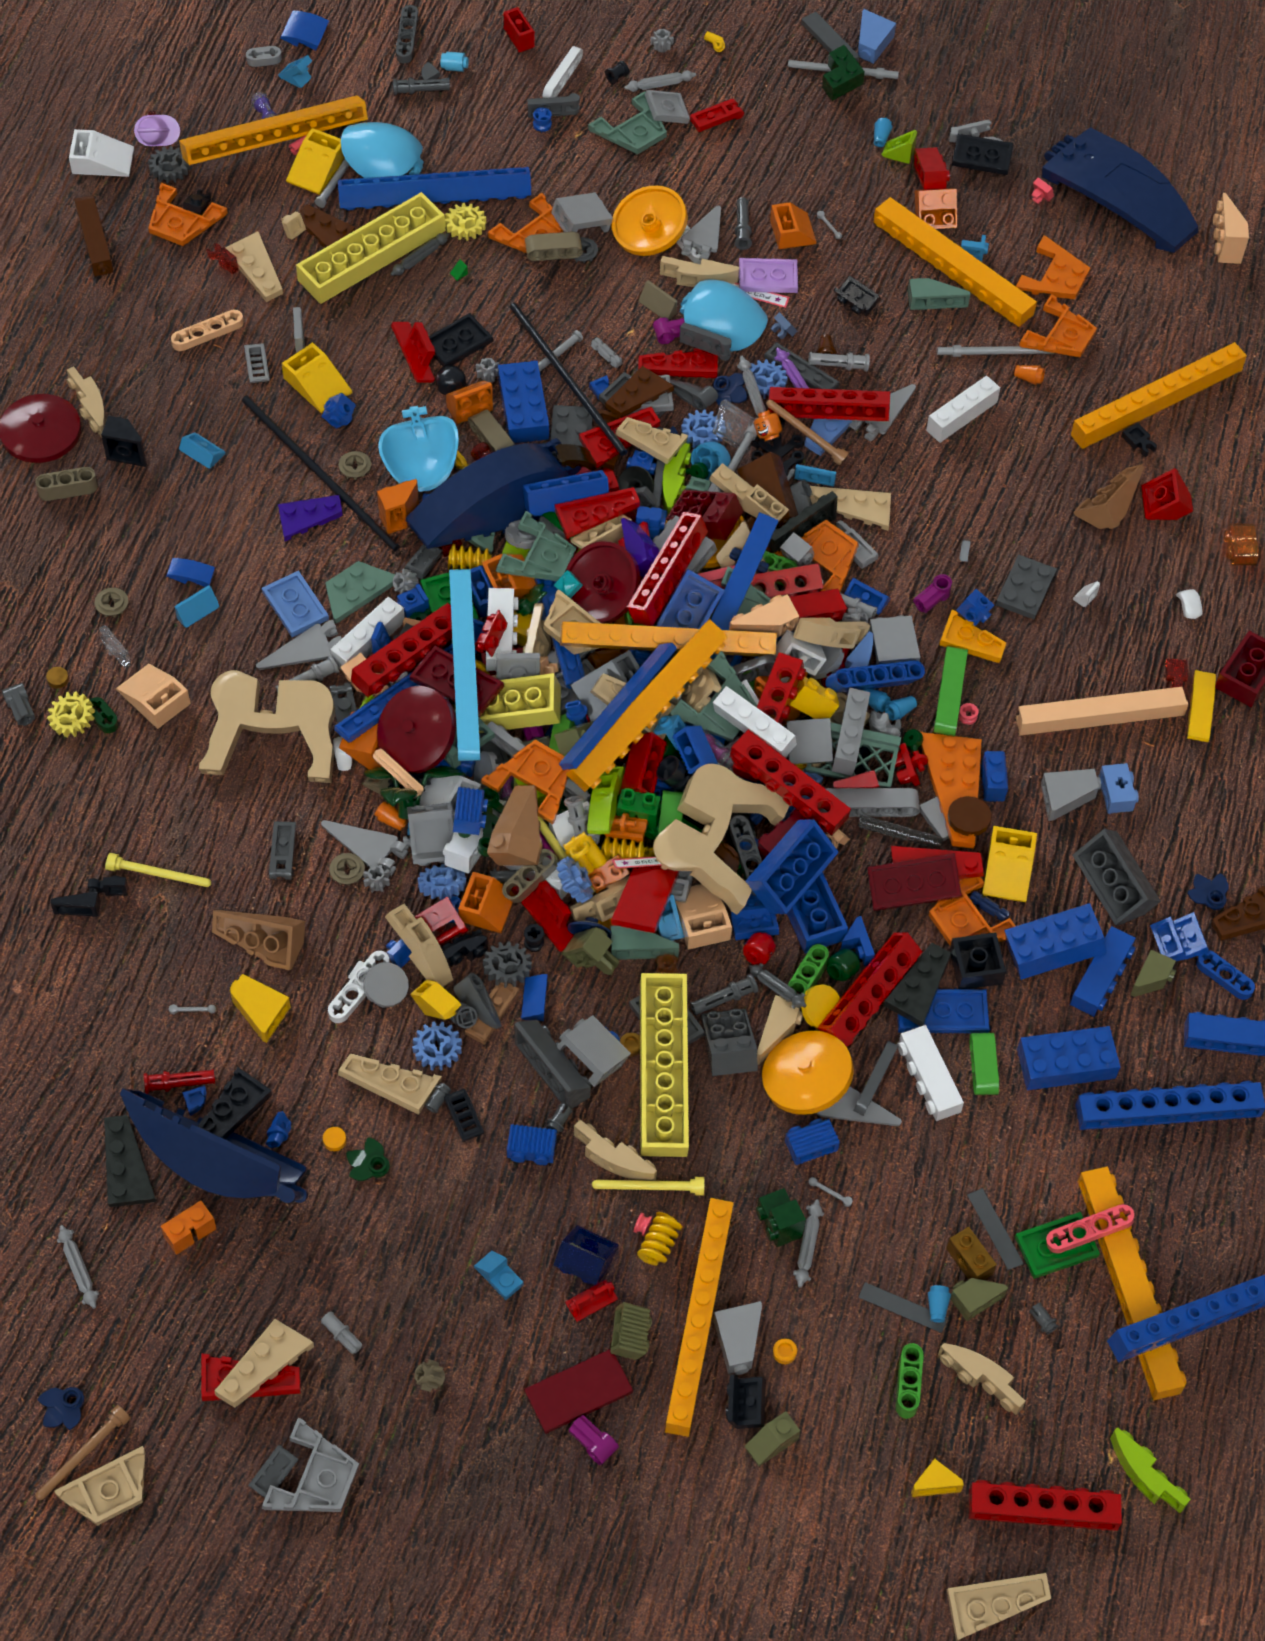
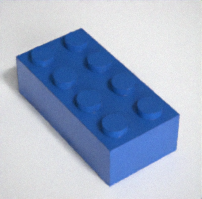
M538 361L498 365V382L508 436L513 443L549 440V422Z
M687 569L654 626L700 629L708 621L725 590Z
M814 819L798 820L748 877L746 883L770 914H787L839 852Z
M822 872L787 913L804 953H807L815 944L827 947L842 942L848 932V926Z
M1090 903L1004 930L1009 952L1021 980L1107 953L1105 937Z
M1110 1026L1021 1037L1017 1047L1027 1090L1116 1079L1120 1070V1063Z

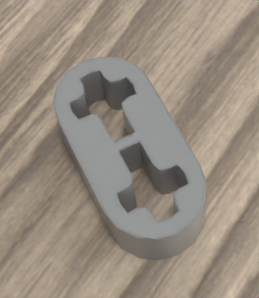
M276 46L252 48L246 52L247 64L252 67L275 65L282 60L281 50Z

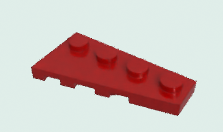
M201 1353L202 1401L221 1400L215 1396V1390L239 1361L232 1360V1357L222 1356L221 1358L210 1357V1354ZM286 1365L278 1372L276 1377L272 1380L268 1379L260 1385L259 1390L248 1398L301 1394L300 1367Z

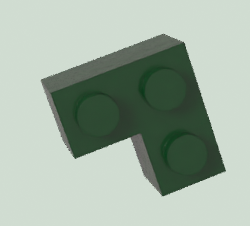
M845 45L829 52L828 67L831 71L823 75L822 88L833 101L863 85L865 71Z
M785 1188L758 1199L756 1207L757 1216L760 1221L764 1220L767 1227L765 1228L767 1237L770 1241H774L776 1247L803 1237L806 1218L797 1200L791 1201Z

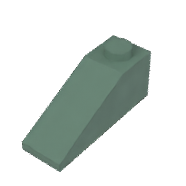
M930 278L909 279L907 293L910 310L968 307L970 291Z
M616 925L610 928L612 932L610 940L613 941L611 943V954L618 960L678 958L679 943L650 932Z

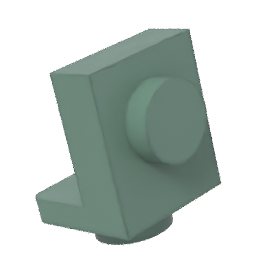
M691 476L689 485H686L685 490L708 491L711 481Z

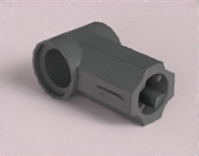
M801 480L790 487L799 515L804 508L812 506L810 499L812 490L805 480Z
M23 683L1 690L17 724L23 726L31 724L35 719V715L28 702L29 698Z

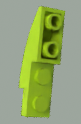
M684 443L679 449L677 456L673 457L664 467L662 503L664 510H667V516L686 488L684 485L685 466L691 462L690 444Z
M624 766L614 767L608 774L604 772L599 777L602 781L594 790L592 789L587 826L588 834L602 835L610 833L617 812V798L625 773Z
M1117 1427L1110 1439L1116 1456L1128 1477L1154 1505L1159 1498H1162L1177 1512L1181 1513L1191 1500L1186 1491L1170 1483L1162 1471L1153 1469L1152 1467L1157 1460L1153 1457V1453L1147 1447H1141L1136 1443L1129 1432L1120 1430Z

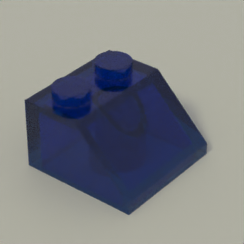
M577 1225L562 1240L553 1265L558 1267L563 1273L573 1274L581 1278L587 1284L597 1285L604 1277L618 1250L619 1244Z

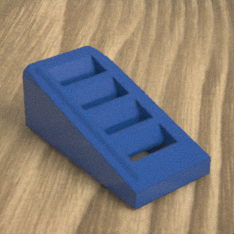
M383 622L376 624L371 637L373 654L392 642Z

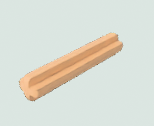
M380 748L374 752L373 759L405 788L416 790L418 792L416 797L423 793L424 787L383 749Z

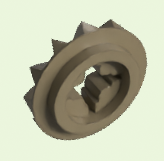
M348 452L339 460L340 472L347 479L353 477L355 480L357 477L364 478L366 473H370L371 460L363 452ZM354 461H356L357 464L356 470L353 469Z
M107 588L97 594L94 603L98 613L104 614L107 618L108 616L116 617L119 613L123 614L124 610L128 608L129 600L123 590ZM110 598L114 601V607H110Z
M340 854L330 863V875L333 881H337L340 885L347 884L350 886L354 882L358 883L359 879L364 877V862L355 854ZM345 864H348L350 869L349 875L345 874Z

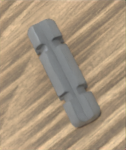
M596 337L592 340L591 347L598 351L606 361L611 362L610 364L614 368L622 365V358L615 355L616 353L603 343L600 338Z

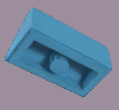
M196 432L183 436L179 447L180 451L207 468L213 467L226 453Z
M796 464L794 479L834 487L837 473Z
M208 585L175 606L176 617L187 628L218 609L219 603L211 586Z

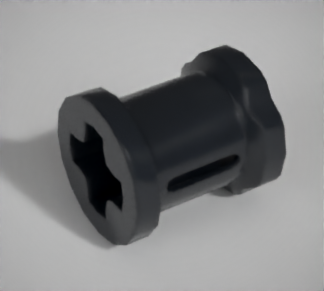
M622 60L614 67L605 70V76L611 84H616L618 79L630 74L628 66Z
M537 924L528 925L524 930V946L531 952H538L544 946V930Z

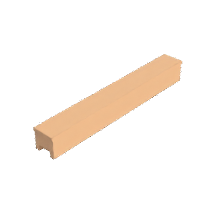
M1183 687L1019 706V715H1016V721L1019 728V736L1185 716L1189 704Z

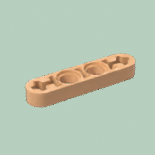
M230 310L179 330L171 336L172 347L177 351H184L235 331L243 326V315L239 310ZM215 324L221 325L219 329H212L211 327ZM197 331L204 333L199 337L193 335Z

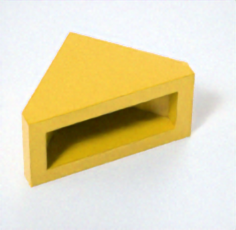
M934 1459L914 1484L911 1494L912 1497L960 1493L964 1483L960 1477Z

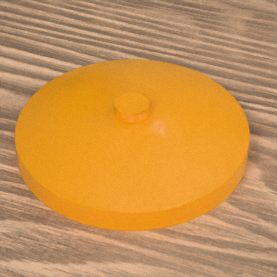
M664 186L642 187L627 195L618 204L612 217V232L617 243L625 251L638 256L655 255L667 250L680 239L687 225V209L682 198L670 188Z
M822 1031L799 1032L785 1038L771 1050L763 1065V1086L770 1100L780 1109L802 1115L817 1113L833 1106L845 1095L853 1079V1061L847 1047L837 1037Z

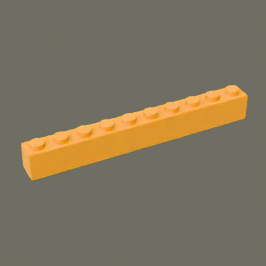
M356 95L179 140L182 158L188 165L306 136L312 128L325 131L368 120L366 104L363 99Z
M889 197L875 209L873 222L879 228H882L893 238L899 240L907 248L931 263L951 280L956 281L965 290L970 291L979 300L988 304L994 311L999 312L1010 322L1020 327L1034 315L1037 301L897 201Z
M1234 342L1074 420L1071 436L1084 449L1242 371L1247 355Z
M709 619L635 698L578 768L570 769L566 775L584 792L590 787L594 790L602 781L599 777L604 772L608 774L616 766L614 761L617 757L622 759L630 751L628 745L631 742L636 744L644 735L641 731L645 727L650 729L658 720L655 716L659 712L663 714L672 705L669 701L673 697L677 699L686 690L683 688L685 683L689 682L691 684L699 676L696 671L700 667L705 669L711 663L712 659L710 656L714 652L717 655L726 646L723 642L728 636Z
M563 621L561 624L560 646L654 651L659 644L673 643L677 648L676 652H679L699 629ZM722 630L728 636L723 642L726 646L721 650L725 655L758 657L776 655L777 633Z
M1108 1166L1081 1172L1077 1182L1089 1216L1124 1204L1122 1196L1117 1194L1116 1179L1114 1174H1110ZM1120 1212L1119 1218H1123L1124 1221H1127L1128 1216H1125L1123 1212ZM1110 1215L1112 1225L1115 1226L1116 1219L1113 1220V1216ZM1103 1219L1097 1220L1094 1224L1098 1230H1105L1108 1227L1107 1221ZM1132 1226L1098 1239L1127 1326L1162 1313L1160 1304H1156L1153 1296L1155 1295L1154 1286L1151 1281L1148 1282L1146 1276V1263L1143 1259H1140L1138 1241L1136 1238H1133L1130 1231ZM1170 1343L1138 1355L1153 1401L1182 1393L1186 1385V1377L1184 1372L1180 1371L1178 1367V1354L1176 1349L1171 1347Z
M710 1198L665 1433L686 1437L690 1435L734 1202Z

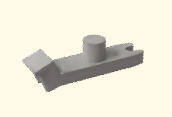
M983 120L951 127L949 142L956 143L958 134L979 137L980 132L991 129L989 125L992 123L990 120Z

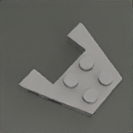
M298 1418L290 1436V1441L313 1449L296 1493L270 1485L262 1504V1509L341 1512L359 1468V1463L335 1444L332 1445L317 1430L314 1431L306 1425L304 1420Z

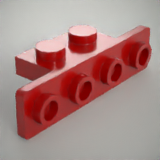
M392 322L391 327L417 383H433L435 378L429 364L435 355V348L429 339L428 332L425 330L423 323L415 322L412 328L409 322Z
M545 880L540 882L538 887L521 903L538 925L543 928L545 934L558 951L563 952L574 936L568 931L566 926L572 912L568 905L558 896L556 890ZM518 886L511 889L515 895L519 893Z

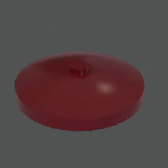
M34 394L23 397L11 404L0 419V439L6 451L13 457L30 463L50 462L66 455L77 444L81 434V422L75 407L67 400L51 394Z
M601 541L587 545L574 555L566 568V571H571L583 584L571 600L602 624H610L627 613V606L640 585V570L637 561L627 549L613 542Z
M426 686L406 688L390 699L380 715L377 727L379 749H383L408 773H422L430 770L446 757L452 747L456 734V716L451 703L442 693Z

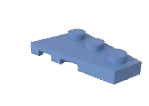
M814 419L810 429L832 445L853 421ZM806 437L804 446L821 456L825 450Z

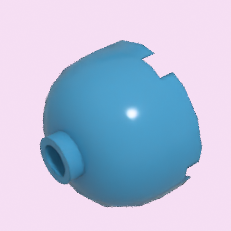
M708 441L693 449L691 465L697 462L704 463L709 472L705 480H709L710 476L722 463L728 467L731 462V456L724 445Z

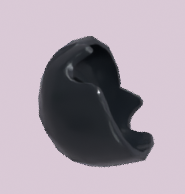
M446 366L441 368L436 374V384L441 394L446 395L467 386L465 374L457 366Z

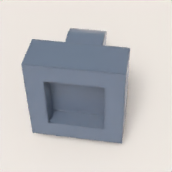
M780 312L774 317L778 323H775L771 330L776 333L777 330L781 329V332L777 335L780 339L785 338L787 332L792 337L798 332Z

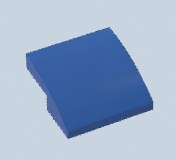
M293 10L280 38L296 47L301 43L316 51L329 20L311 13Z
M750 894L745 907L738 914L731 912L729 908L735 940L749 939L752 934L757 932L767 933L770 936L779 935L776 915L770 914L757 896Z
M1194 912L1174 921L1170 916L1150 925L1162 955L1180 961L1209 952L1208 945Z

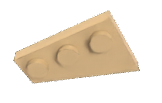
M628 417L617 428L615 434L665 464L671 461L688 439L687 434L681 433L680 436L670 433L671 430L666 428L659 430L653 428L649 423Z

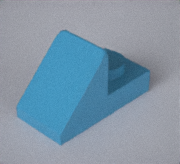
M306 55L289 63L278 76L302 88L311 79V75L307 71L309 69L307 66L312 62L311 58Z
M673 894L670 895L657 927L659 935L671 941L684 938Z
M494 1251L489 1252L474 1265V1268L505 1300L524 1285V1282L508 1266L507 1258Z

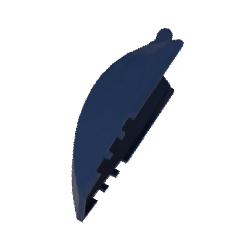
M558 438L552 439L545 444L524 443L502 448L473 462L443 482L406 517V522L427 549L452 544L453 540L463 538L465 541H469L472 536L482 534L484 537H488L492 532L501 530L502 533H505L506 527H509V524L513 521L521 520L525 511H527L524 504L523 485L572 476L581 470V466L578 465L574 469L568 465L563 467L551 452L555 451L558 454L555 446L561 444ZM532 515V518L534 520H537L541 517Z
M122 1088L120 1092L122 1100L143 1140L164 1164L191 1184L207 1192L225 1197L263 1198L276 1196L285 1203H292L294 1201L303 1203L307 1200L308 1192L296 1185L307 1170L305 1165L235 1132L226 1139H223L198 1127L203 1118L199 1117L197 1122L183 1116L185 1110L178 1108L175 1113L163 1107L165 1101L140 1090Z

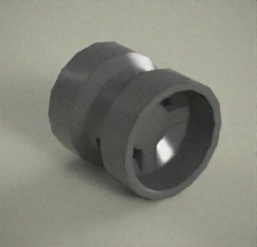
M460 1002L461 1006L450 1020L461 1028H471L478 1019L477 1012L473 1007Z

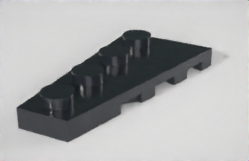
M238 1066L233 1072L234 1076L230 1082L228 1081L224 1086L220 1097L212 1104L209 1114L205 1115L198 1127L223 1139L229 1137L272 1096L271 1089Z

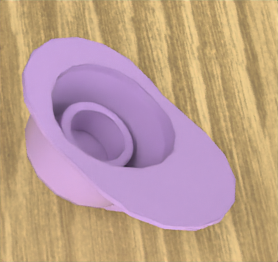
M147 115L141 117L136 122L134 133L137 140L145 146H167L177 141L180 135V127L171 116Z

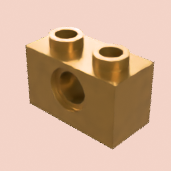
M970 1227L949 1239L946 1249L968 1280L971 1278L986 1280L994 1274L997 1264Z

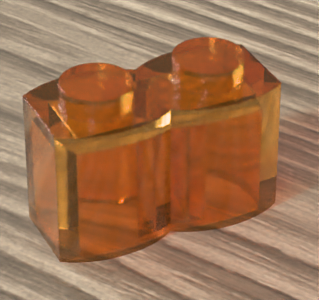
M1229 524L1228 529L1224 531V542L1228 544L1226 549L1227 559H1230L1231 565H1256L1259 558V547L1256 540L1255 525Z

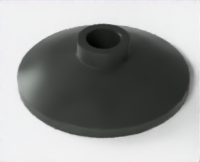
M631 466L621 473L618 485L619 490L632 487L639 488L638 483H640L641 487L647 486L653 493L654 482L646 469L639 466Z

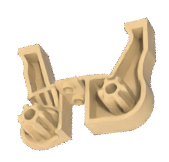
M231 670L221 674L213 682L211 698L218 712V720L210 737L208 751L199 763V770L202 774L224 775L243 729L273 734L301 731L313 755V763L308 770L307 776L309 781L332 782L334 748L331 741V725L335 716V704L330 691L325 685L311 680H279L276 714H273L269 710H260V713H257L260 683L257 678L237 670Z
M718 764L703 765L688 780L677 810L705 826L702 832H699L675 819L658 834L654 841L653 850L656 861H659L663 870L691 871L690 876L696 878L712 894L720 897L728 905L731 912L738 914L745 907L752 889L714 854L727 831L731 814L759 813L776 826L785 817L789 805L784 802L781 796L776 792H771L763 784L745 781L726 767Z

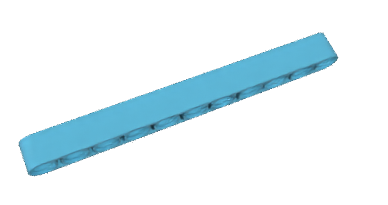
M471 569L449 570L458 761L480 760Z

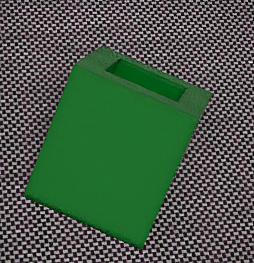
M459 259L450 274L458 281L468 275V266Z

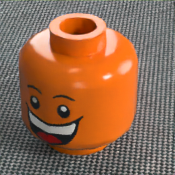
M769 410L759 413V418L753 422L758 438L768 441L779 437V433L783 429L778 414H770Z

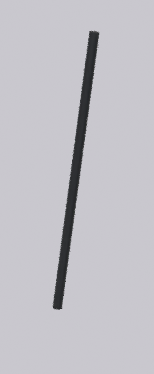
M515 302L511 303L509 307L619 454L621 456L626 455L627 449L518 305Z
M248 396L243 397L242 402L336 495H339V498L394 552L400 548V545Z

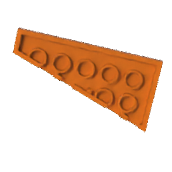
M921 732L923 735L922 754L928 757V773L935 795L940 803L941 813H943L946 821L945 826L951 844L956 847L974 849L976 836L974 834L965 836L954 831L948 822V810L952 802L960 797L970 796L978 798L982 739Z

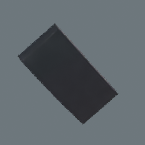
M485 935L461 941L446 949L443 953L449 968L461 963L464 956L470 962L475 958L482 957L488 949V939Z

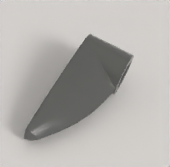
M670 379V383L674 385V391L672 392L699 411L706 410L718 399V393L712 386L706 385L702 388L689 382Z
M475 973L468 974L454 986L456 996L476 1010L477 1018L494 1029L502 1027L492 1000L482 980Z

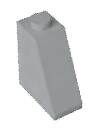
M1095 769L1043 774L1041 788L1048 821H1053L1096 798L1098 790L1101 789L1100 777L1096 776Z
M761 1301L714 1312L713 1321L728 1374L735 1373V1375H741L752 1369L762 1310Z

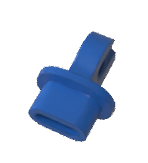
M577 700L565 704L567 710L566 717L569 720L574 721L575 725L587 723L586 714L588 708L582 705L581 701Z
M283 1111L277 1113L271 1127L267 1131L268 1139L266 1145L270 1148L280 1146L289 1137L291 1121Z

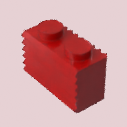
M516 7L504 11V30L516 49H518V52L534 48L535 31L520 8Z

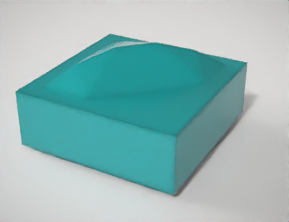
M567 570L554 586L571 599L583 584L571 571Z

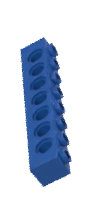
M1244 1081L1240 1084L1224 1082L1215 1086L1199 1084L1195 1087L1187 1088L1175 1086L1172 1089L1155 1087L1146 1091H1140L1139 1089L1118 1093L1117 1091H1107L1104 1094L1087 1092L1078 1096L1075 1106L1080 1130L1261 1117L1265 1110V1101L1260 1082ZM1233 1097L1240 1098L1242 1102L1236 1101ZM1211 1098L1218 1100L1219 1103H1214ZM1188 1100L1195 1101L1197 1105L1190 1104ZM1165 1102H1171L1174 1106H1168ZM1143 1103L1149 1104L1152 1108H1146ZM1120 1105L1127 1106L1129 1110L1122 1109ZM1097 1107H1103L1106 1111H1100Z
M1265 1274L1115 1331L1107 1342L1119 1363L1265 1307Z

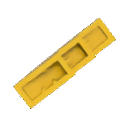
M1198 670L1194 672L1188 714L1187 739L1209 742L1216 674Z

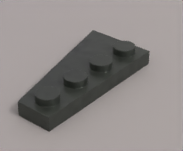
M833 491L821 496L812 506H807L798 516L790 518L784 526L775 529L769 542V548L776 552L780 550L781 545L793 532L803 537L806 532L823 521L829 519L832 522L836 520L838 496Z
M931 943L887 997L884 1006L920 1027L924 1026L932 1001L950 960L951 952Z
M128 1115L105 1117L109 1207L156 1202Z

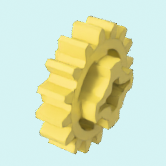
M462 203V207L456 204L455 209L449 208V213L445 214L447 233L451 232V237L457 235L458 240H461L462 237H465L466 241L469 240V237L476 239V234L482 235V230L486 229L484 211H480L479 206L473 208L472 203L469 206Z
M66 692L65 698L58 696L59 702L53 701L54 708L48 709L51 714L47 717L50 721L49 725L58 735L63 733L67 738L70 733L74 737L77 736L78 731L83 734V728H90L91 725L88 722L95 719L92 715L95 713L92 702L84 694L79 695L78 692H74L73 696Z

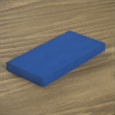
M938 989L924 1025L927 1026L930 1033H989L987 989ZM897 1014L898 1033H904L920 1027Z

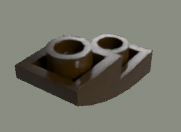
M558 444L555 446L558 452L557 457L563 465H568L573 469L579 465L590 470L596 466L589 449L572 444Z

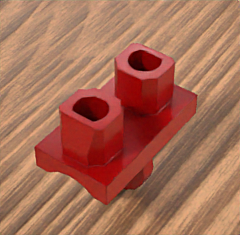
M902 743L899 746L900 750L897 754L895 768L904 764L906 768L896 771L898 780L901 785L910 782L914 786L920 785L915 768H918L919 772L924 771V765L928 763V757L925 754H920L918 750L914 751V757H911L906 743Z

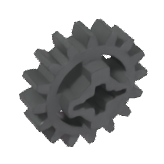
M170 146L166 150L165 147H162V151L156 149V155H150L151 159L148 160L149 172L152 173L153 178L158 177L159 182L164 179L166 183H169L170 180L176 183L177 178L183 180V175H188L190 165L182 158L180 148L173 150V147Z
M508 941L507 945L503 946L501 942H498V948L491 946L490 952H485V959H483L484 975H488L489 981L495 979L496 986L504 983V988H507L508 983H511L513 987H516V981L524 983V977L530 976L532 968L531 955L526 954V948L520 950L518 943L511 946L510 941Z

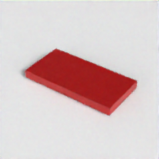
M661 866L633 867L611 918V925L655 933L679 876V871L663 870Z

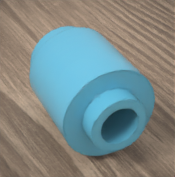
M447 51L441 55V68H445L446 71L464 72L465 68H468L469 58L466 57L465 53Z

